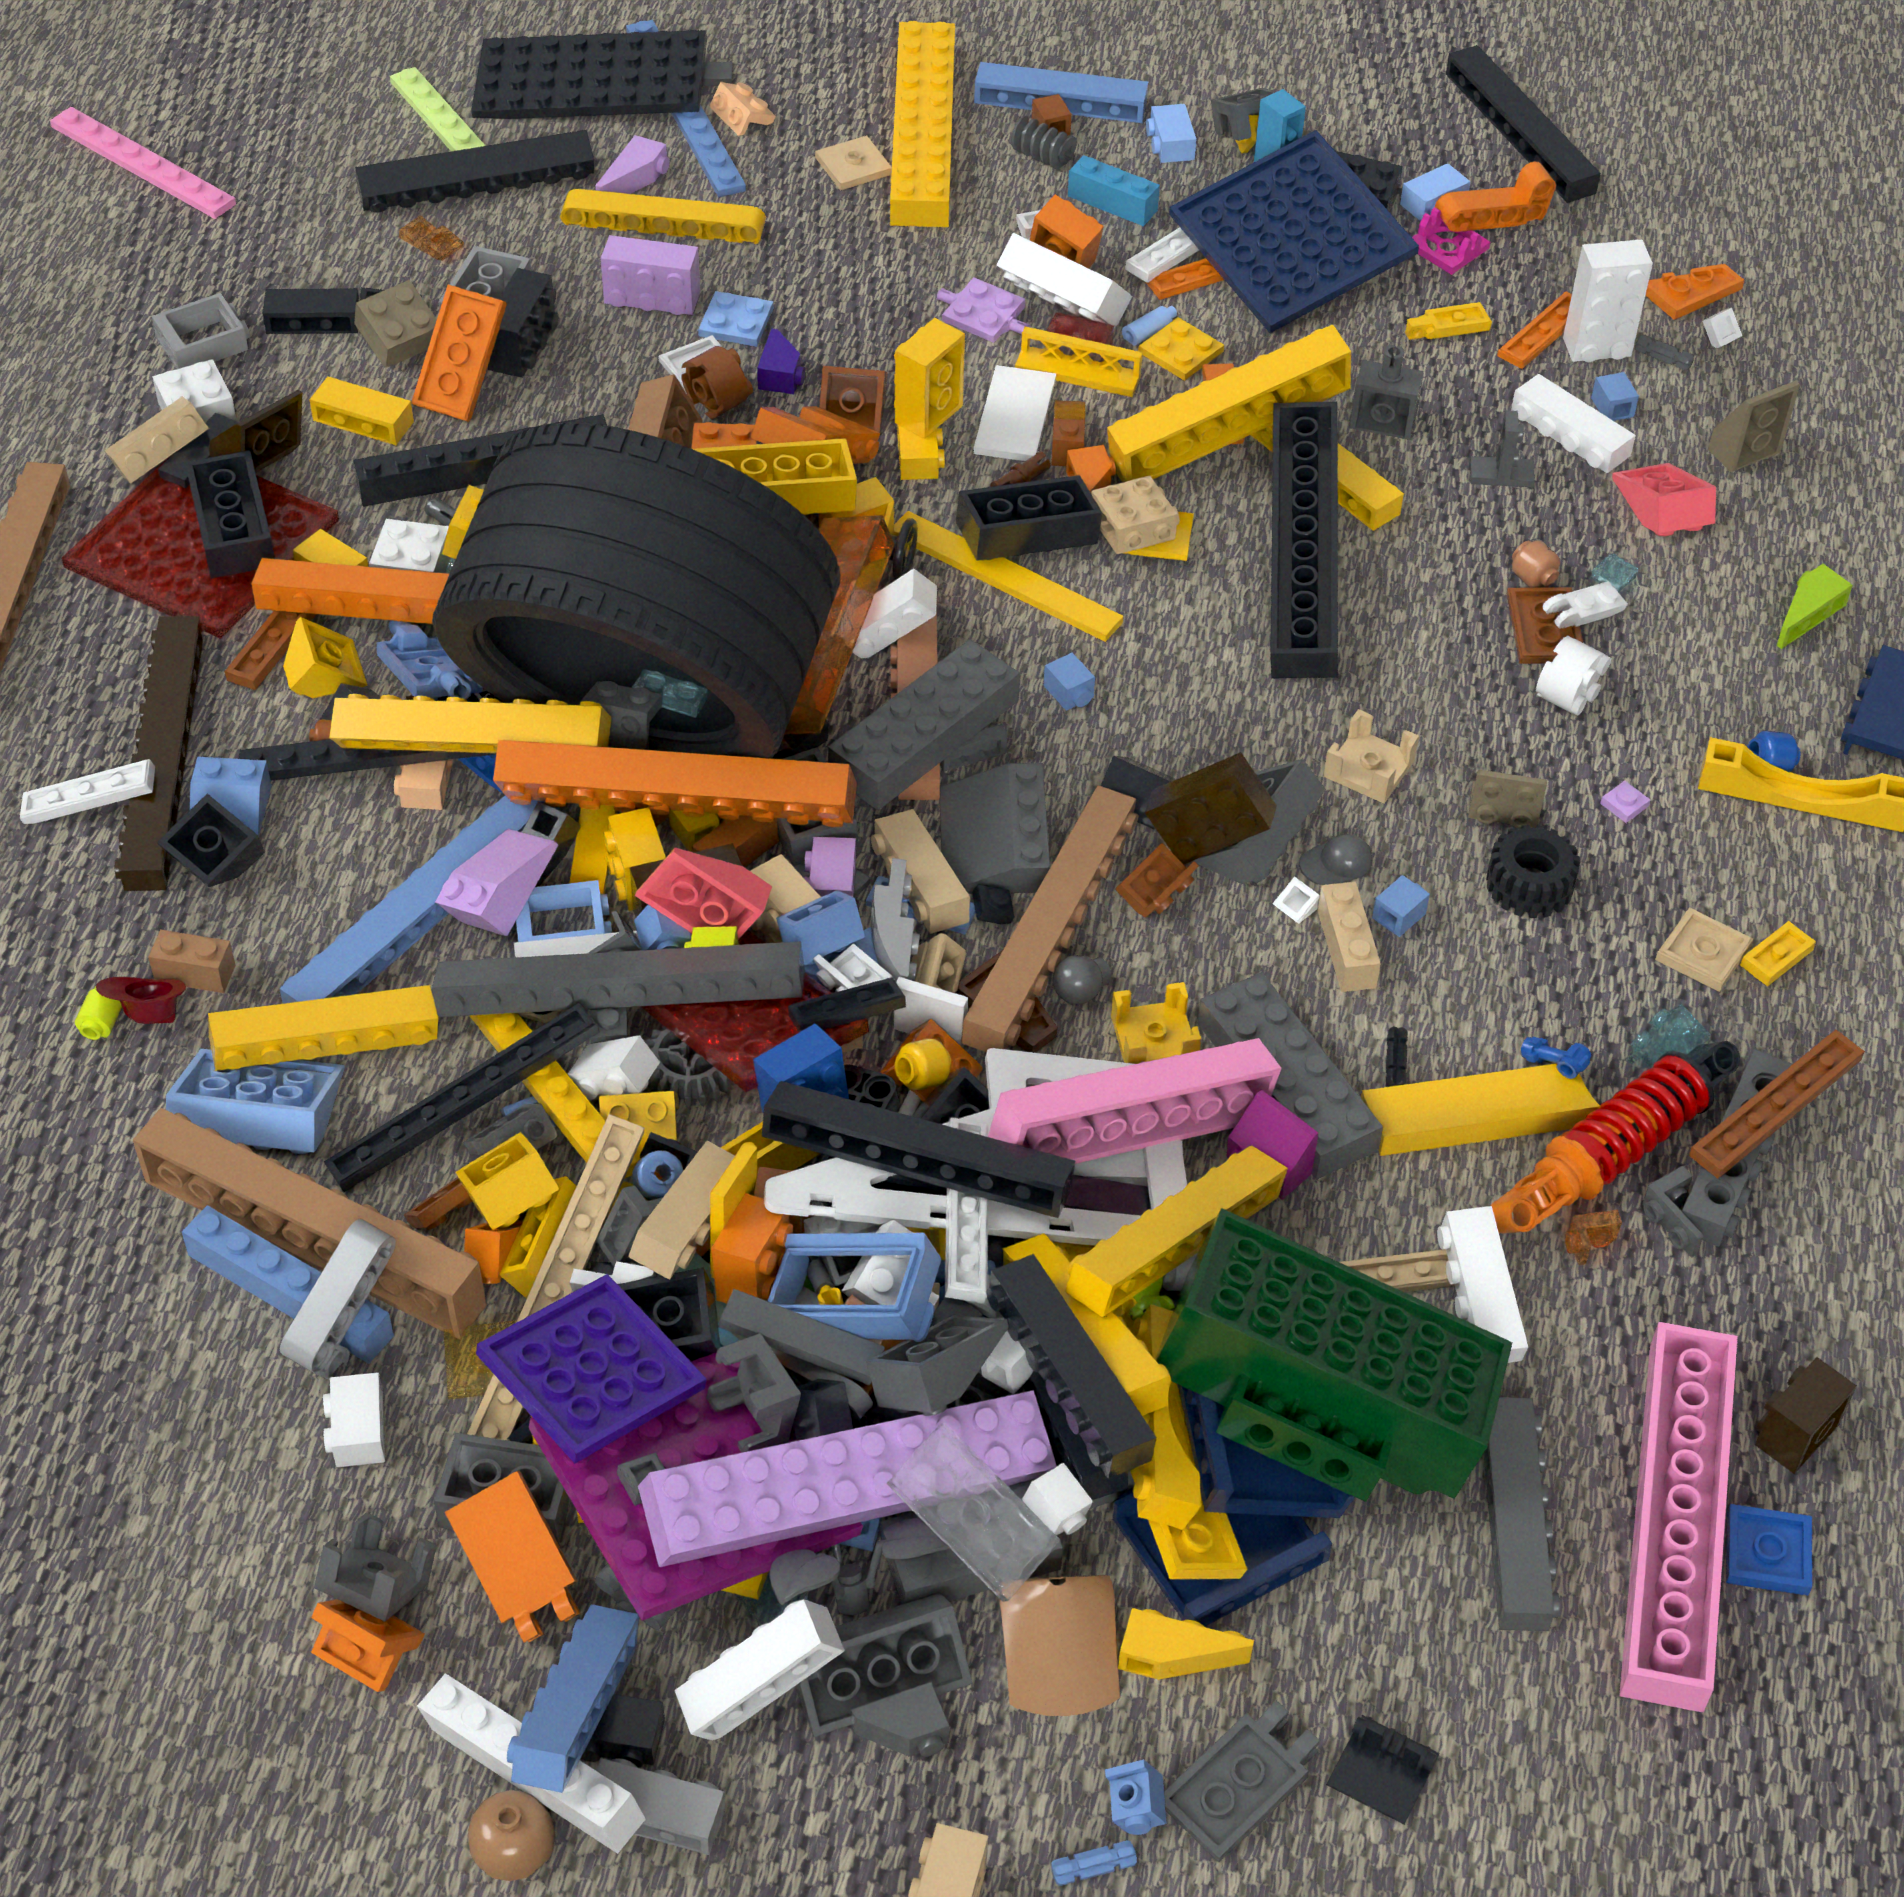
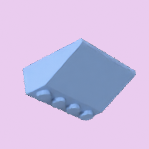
M200 1049L166 1094V1110L173 1114L181 1113L192 1123L204 1129L212 1128L223 1138L235 1144L252 1145L259 1150L278 1148L290 1150L295 1154L314 1153L324 1138L345 1065L294 1060L279 1062L273 1065L264 1064L263 1066L256 1065L241 1067L235 1070L215 1071L212 1051Z

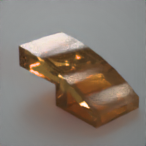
M421 215L399 229L400 239L437 260L443 261L464 246V242L444 225L435 228Z

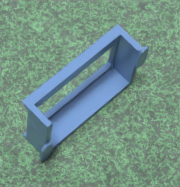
M925 1233L787 1234L785 1253L768 1302L864 1339L914 1340L915 1342H920L927 1337L935 1312V1307L928 1301L942 1258ZM911 1255L895 1305H794L807 1275L808 1262L810 1260L808 1256Z

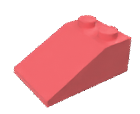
M1670 463L1612 473L1613 481L1641 524L1654 531L1658 536H1670L1674 534V531L1683 529L1698 531L1703 529L1705 525L1715 524L1716 486Z
M674 848L636 891L635 896L690 933H692L693 927L737 926L739 939L764 912L772 886L743 866Z

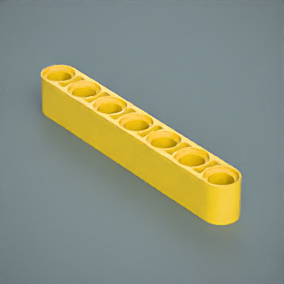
M573 189L567 193L560 215L561 221L565 225L577 224L580 227L588 228L607 227L609 228L608 230L618 231L637 230L638 233L656 234V232L667 233L668 236L685 237L687 235L696 236L697 239L714 240L716 238L725 239L727 242L743 243V241L754 242V244L760 242L766 221L765 213L754 206L585 189Z

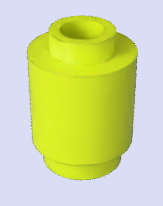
M95 986L94 989L88 992L75 1019V1025L80 1033L88 1039L107 1038L119 1016L122 1005L119 1000L109 999L100 995L96 991Z

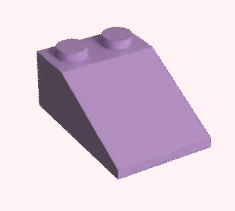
M507 829L451 873L435 903L458 921L508 936L558 844L552 840Z

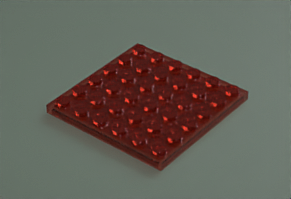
M169 456L61 558L64 568L169 616H199L202 631L221 639L255 605L251 583L257 570L216 578L210 577L190 485L184 488L160 478L158 469L171 457ZM256 475L275 559L294 561L293 549L319 529L328 532L339 521L337 510Z

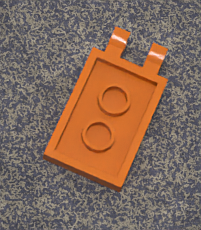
M520 1471L512 1473L445 1512L501 1623L514 1619L515 1626L523 1643H530L545 1635L533 1612L552 1602L560 1622H567L581 1614L567 1587L578 1581Z

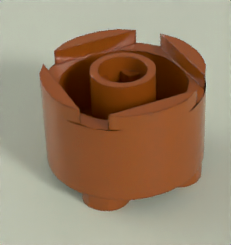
M714 346L682 364V368H686V373L682 374L681 378L689 399L694 405L700 402L709 411L704 414L710 419H714L745 402L748 395L753 393L752 384L745 377L740 367V356L733 348L726 350L721 346Z

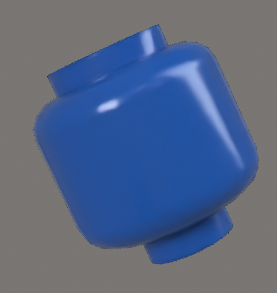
M1767 730L1759 732L1747 746L1754 754L1766 762L1787 772H1791L1799 763L1801 756L1796 740L1792 735L1785 732Z

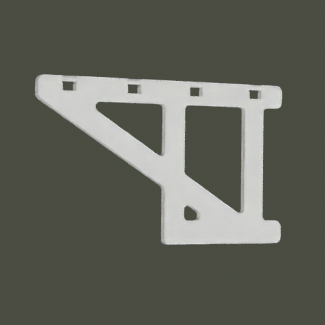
M990 1048L985 1056L989 1109L960 1119L988 1124L989 1134L1002 1092L1025 1088L1028 1084L1040 1085L1045 1082L1059 1081L1078 1075H1087L1134 1064ZM1180 1139L1143 1148L1151 1210L1162 1204L1169 1195L1174 1196L1182 1191L1187 1185ZM837 1157L772 1177L765 1184V1208L776 1214L808 1217V1215L834 1217L835 1220L884 1224L895 1220L904 1227L946 1229V1219L930 1217L931 1212L946 1214L947 1196L874 1188L871 1185L885 1181L888 1177L897 1174ZM988 1200V1235L1030 1239L1045 1233L1053 1242L1096 1246L1100 1240L1109 1239L1123 1225H1130L1141 1216L1063 1208L1059 1218ZM810 1201L832 1202V1207L810 1205ZM1050 1224L1070 1226V1231L1049 1229Z

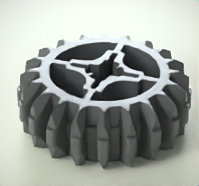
M694 1015L690 1021L683 1022L678 1016L676 1024L671 1025L664 1022L662 1031L653 1029L651 1039L645 1041L660 1061L648 1080V1087L651 1092L675 1091L679 1100L680 1098L684 1099L687 1108L692 1104V1099H698L699 1103L704 1107L706 1096L709 1095L711 1099L717 1102L720 1097V1091L729 1093L731 1083H736L738 1071L741 1067L739 1046L734 1041L731 1031L724 1032L721 1023L711 1026L708 1017L702 1022H697Z

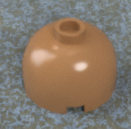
M516 1790L495 1793L484 1800L472 1814L467 1835L471 1857L478 1867L490 1877L506 1881L527 1878L535 1873V1870L540 1868L545 1861L547 1862L552 1855L556 1840L553 1819L546 1807L527 1792Z

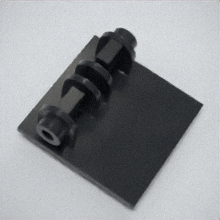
M1359 1716L1353 1726V1734L1326 1785L1405 1825L1440 1753L1432 1750L1429 1746H1424L1408 1738L1405 1734L1402 1735L1396 1732L1393 1728L1390 1729L1372 1720L1373 1718L1369 1716Z

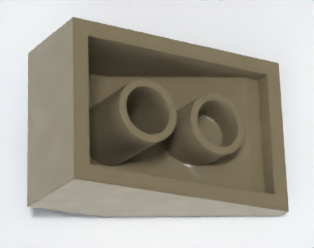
M1793 381L1745 400L1713 429L1708 450L1730 472L1781 453L1800 384L1797 381Z

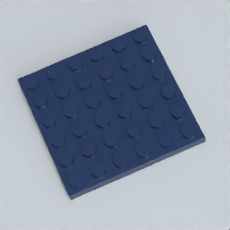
M1317 130L1169 207V215L1269 333L1418 254L1419 245Z

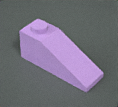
M634 135L595 185L596 191L631 194L655 182L659 175L665 174L669 168L670 161L667 157L666 144Z

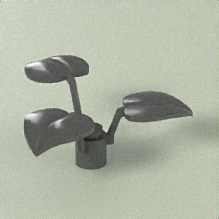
M924 1518L906 1519L896 1522L884 1530L885 1540H880L876 1543L867 1575L856 1564L844 1565L839 1544L831 1546L834 1557L826 1555V1553L816 1555L813 1551L807 1549H798L782 1554L771 1565V1586L780 1604L784 1605L801 1593L817 1589L831 1582L835 1592L838 1612L844 1615H858L870 1607L868 1588L875 1587L874 1577L882 1553L886 1558L908 1559L957 1547V1541L947 1530L934 1521Z

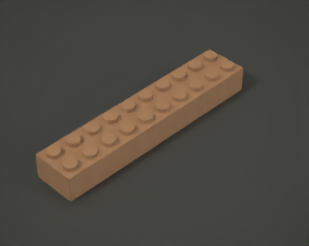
M160 1108L133 1139L146 1183L200 1210H203L207 1205L297 1259L321 1271L324 1270L348 1228L356 1220L363 1219L391 1235L396 1240L394 1252L369 1295L459 1340L462 1339L487 1306L479 1262L471 1254L464 1251L457 1252L445 1246L442 1241L434 1236L429 1235L426 1237L412 1230L408 1224L401 1220L393 1221L381 1215L374 1207L368 1204L360 1205L348 1199L344 1193L337 1189L330 1190L317 1184L313 1178L304 1173L297 1174L290 1171L276 1159H266L254 1153L243 1143L235 1144L223 1138L212 1128L204 1129L192 1123L181 1113L173 1114Z

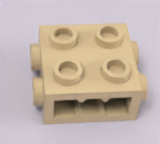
M1151 476L1092 490L1091 495L1102 512L1100 531L1116 554L1175 539L1176 526L1180 521L1179 513L1175 506H1171L1165 497L1163 489L1156 485Z

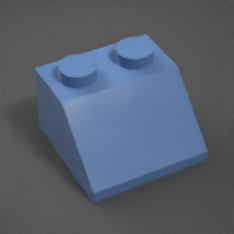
M197 757L190 782V810L208 793L259 836L272 786L267 761Z

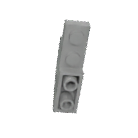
M892 858L888 886L875 884L871 906L872 940L879 965L891 974L896 982L898 977L915 981L917 963L910 962V957L918 953L920 934L913 933L915 919L907 918L909 903L902 902L903 896H909L912 875L905 874L907 860Z

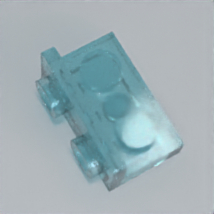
M1682 1004L1670 1011L1663 1008L1649 1021L1652 1028L1649 1031H1643L1631 1042L1630 1046L1633 1050L1625 1059L1631 1064L1642 1059L1652 1068L1664 1053L1678 1051L1687 1055L1696 1046L1705 1044L1711 1034Z

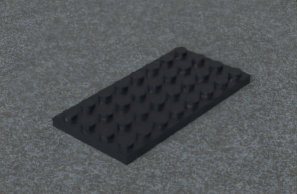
M706 30L576 34L566 36L548 35L541 37L521 36L515 38L493 37L483 39L471 108L472 118L522 119L699 112L707 45Z

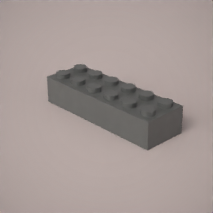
M969 639L828 746V763L849 764L857 782L856 795L879 811L1019 701L1020 672Z
M1263 972L1200 999L1197 1023L1215 1047L1259 1038L1282 1068L1271 1097L1319 1133L1312 1175L1316 1180L1379 1150L1383 1126Z

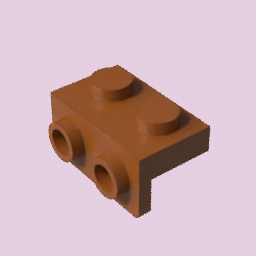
M1161 843L1115 890L1143 917L1146 918L1154 910L1160 915L1174 901L1170 895L1175 890L1181 894L1195 880L1191 874L1199 865L1193 861L1186 868Z

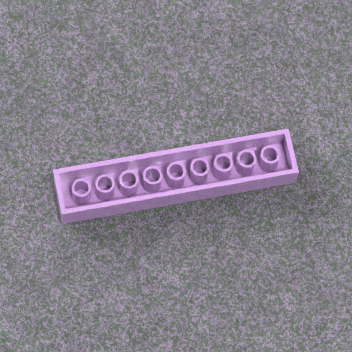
M1033 1390L949 1408L933 1416L921 1414L650 1472L638 1485L657 1562L659 1567H664L960 1500L1037 1479L1056 1468L1057 1465Z

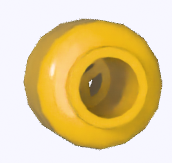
M923 1039L907 1043L901 1047L895 1060L897 1077L912 1090H923L939 1086L947 1080L950 1074V1054L943 1044L936 1039Z

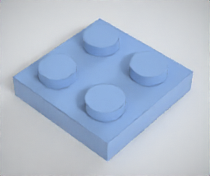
M715 291L698 329V335L705 338L713 335L716 340L757 347L774 309L773 301Z

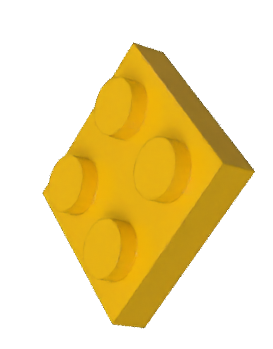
M1177 317L1140 344L1138 351L1143 352V356L1185 381L1200 370L1203 364H1208L1223 353L1224 344Z

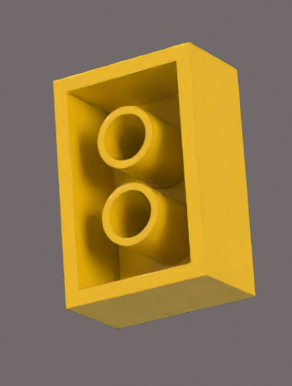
M933 318L895 350V423L923 439L928 437L963 406L964 332L937 318Z

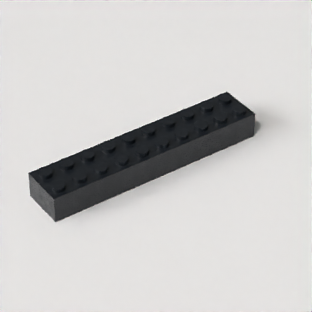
M1337 401L1273 403L1271 679L1338 678Z

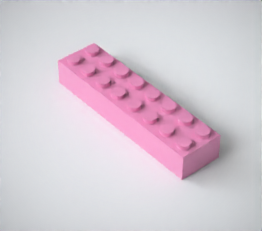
M1257 1038L1125 1067L1112 1068L1092 1074L1078 1075L1059 1081L1045 1082L1021 1089H1012L1000 1094L988 1137L1075 1160L1076 1164L1170 1141L1235 1128L1247 1107L1261 1089L1272 1096L1282 1068L1261 1040Z

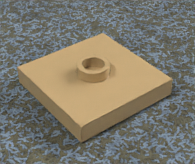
M867 135L815 151V158L840 191L890 176L892 173L891 165Z
M1689 907L1657 952L1655 960L1720 992L1741 962L1743 956L1750 949L1753 938Z

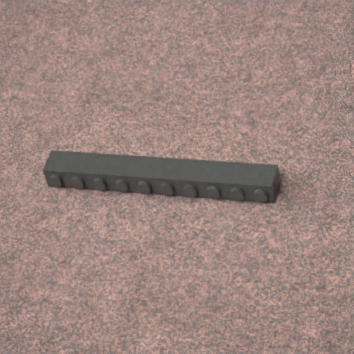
M801 941L438 962L432 991L438 1017L568 1010L578 1003L584 1009L796 998L803 996L805 967Z

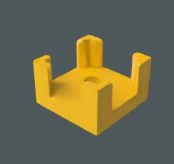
M1184 982L1168 984L1166 986L1164 1003L1130 1007V990L1113 992L1111 1018L1124 1063L1139 1064L1173 1055L1200 1051L1201 1036L1198 1026H1194L1191 1029L1186 1015L1188 993Z

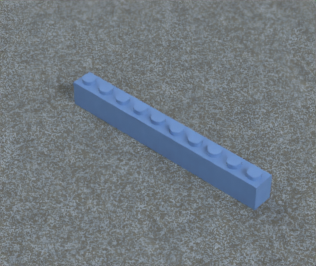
M504 796L493 806L488 807L470 826L463 828L455 839L445 847L440 848L434 857L421 868L415 869L406 881L396 889L391 890L385 899L372 910L365 912L360 920L351 928L339 934L330 946L320 954L315 955L309 964L295 976L289 977L283 986L279 988L283 1004L355 995L449 914L436 904L435 901L451 873L507 829L522 832L538 801L532 800L530 805H520L510 802V799ZM552 807L560 811V807Z

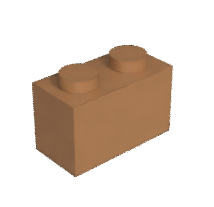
M161 929L148 956L154 980L175 979L182 981L189 988L219 993L225 992L236 966L231 944L228 940Z

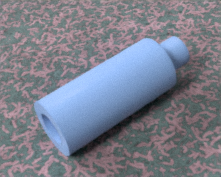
M1159 306L1124 326L1122 329L1123 338L1133 346L1138 345L1172 322V319L1177 316L1176 309L1173 306L1168 308Z

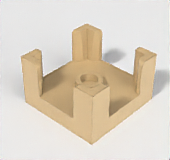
M1358 709L1350 721L1348 738L1339 749V744L1334 742L1327 751L1323 777L1385 804L1415 761L1419 735L1404 730L1400 747L1371 735L1373 716Z

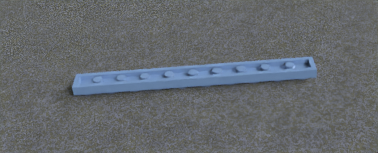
M653 20L639 21L635 24L626 25L627 33L659 31ZM700 105L699 112L672 113L718 198L746 191L745 182L702 106Z

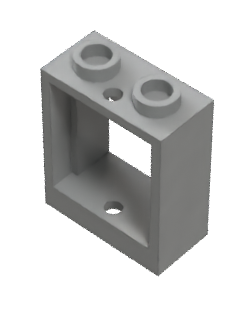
M221 293L152 316L156 339L176 369L211 359L215 362L248 350L247 338H250L249 329L244 320L239 321L234 305L227 303ZM220 321L227 330L184 345L179 337Z

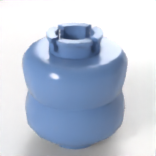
M654 1151L648 1153L636 1163L632 1172V1182L644 1198L655 1200L665 1196L684 1170L681 1162L675 1155L667 1151ZM655 1171L662 1177L661 1180L654 1175Z

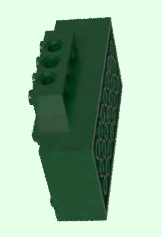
M1221 1208L1187 1273L1155 1360L1158 1364H1163L1167 1368L1172 1382L1224 1405L1216 1433L1294 1468L1307 1476L1324 1482L1364 1502L1367 1501L1380 1478L1413 1494L1437 1491L1455 1499L1488 1447L1513 1342Z

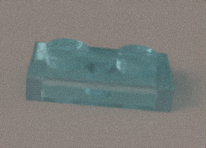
M646 669L642 670L632 688H646L650 692L662 694V708L695 718L705 704L708 695V688Z

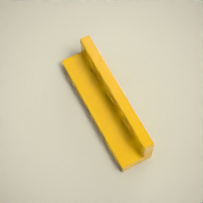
M1024 326L1021 352L1015 363V368L1056 373V381L1133 397L1141 378L1143 352ZM1030 339L1041 341L1045 348L1030 347ZM1059 347H1070L1075 354L1072 356L1063 354ZM1091 352L1100 354L1104 361H1093L1088 354ZM1118 360L1133 361V369L1122 367Z

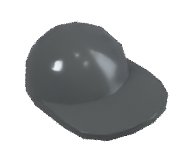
M1340 834L1329 839L1327 843L1315 846L1305 852L1300 857L1299 867L1301 873L1311 882L1319 885L1344 883L1366 875L1371 869L1373 859L1370 846L1362 838L1353 834Z

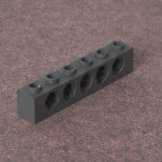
M1754 1049L1722 1122L1788 1069L1792 1063ZM1775 1134L1769 1136L1719 1179L1701 1167L1682 1212L1703 1234V1241L1719 1247L1724 1235L1732 1238L1740 1218L1734 1215L1735 1209L1737 1207L1744 1210L1752 1190L1745 1186L1748 1180L1756 1182L1763 1165V1161L1757 1158L1760 1153L1768 1154Z

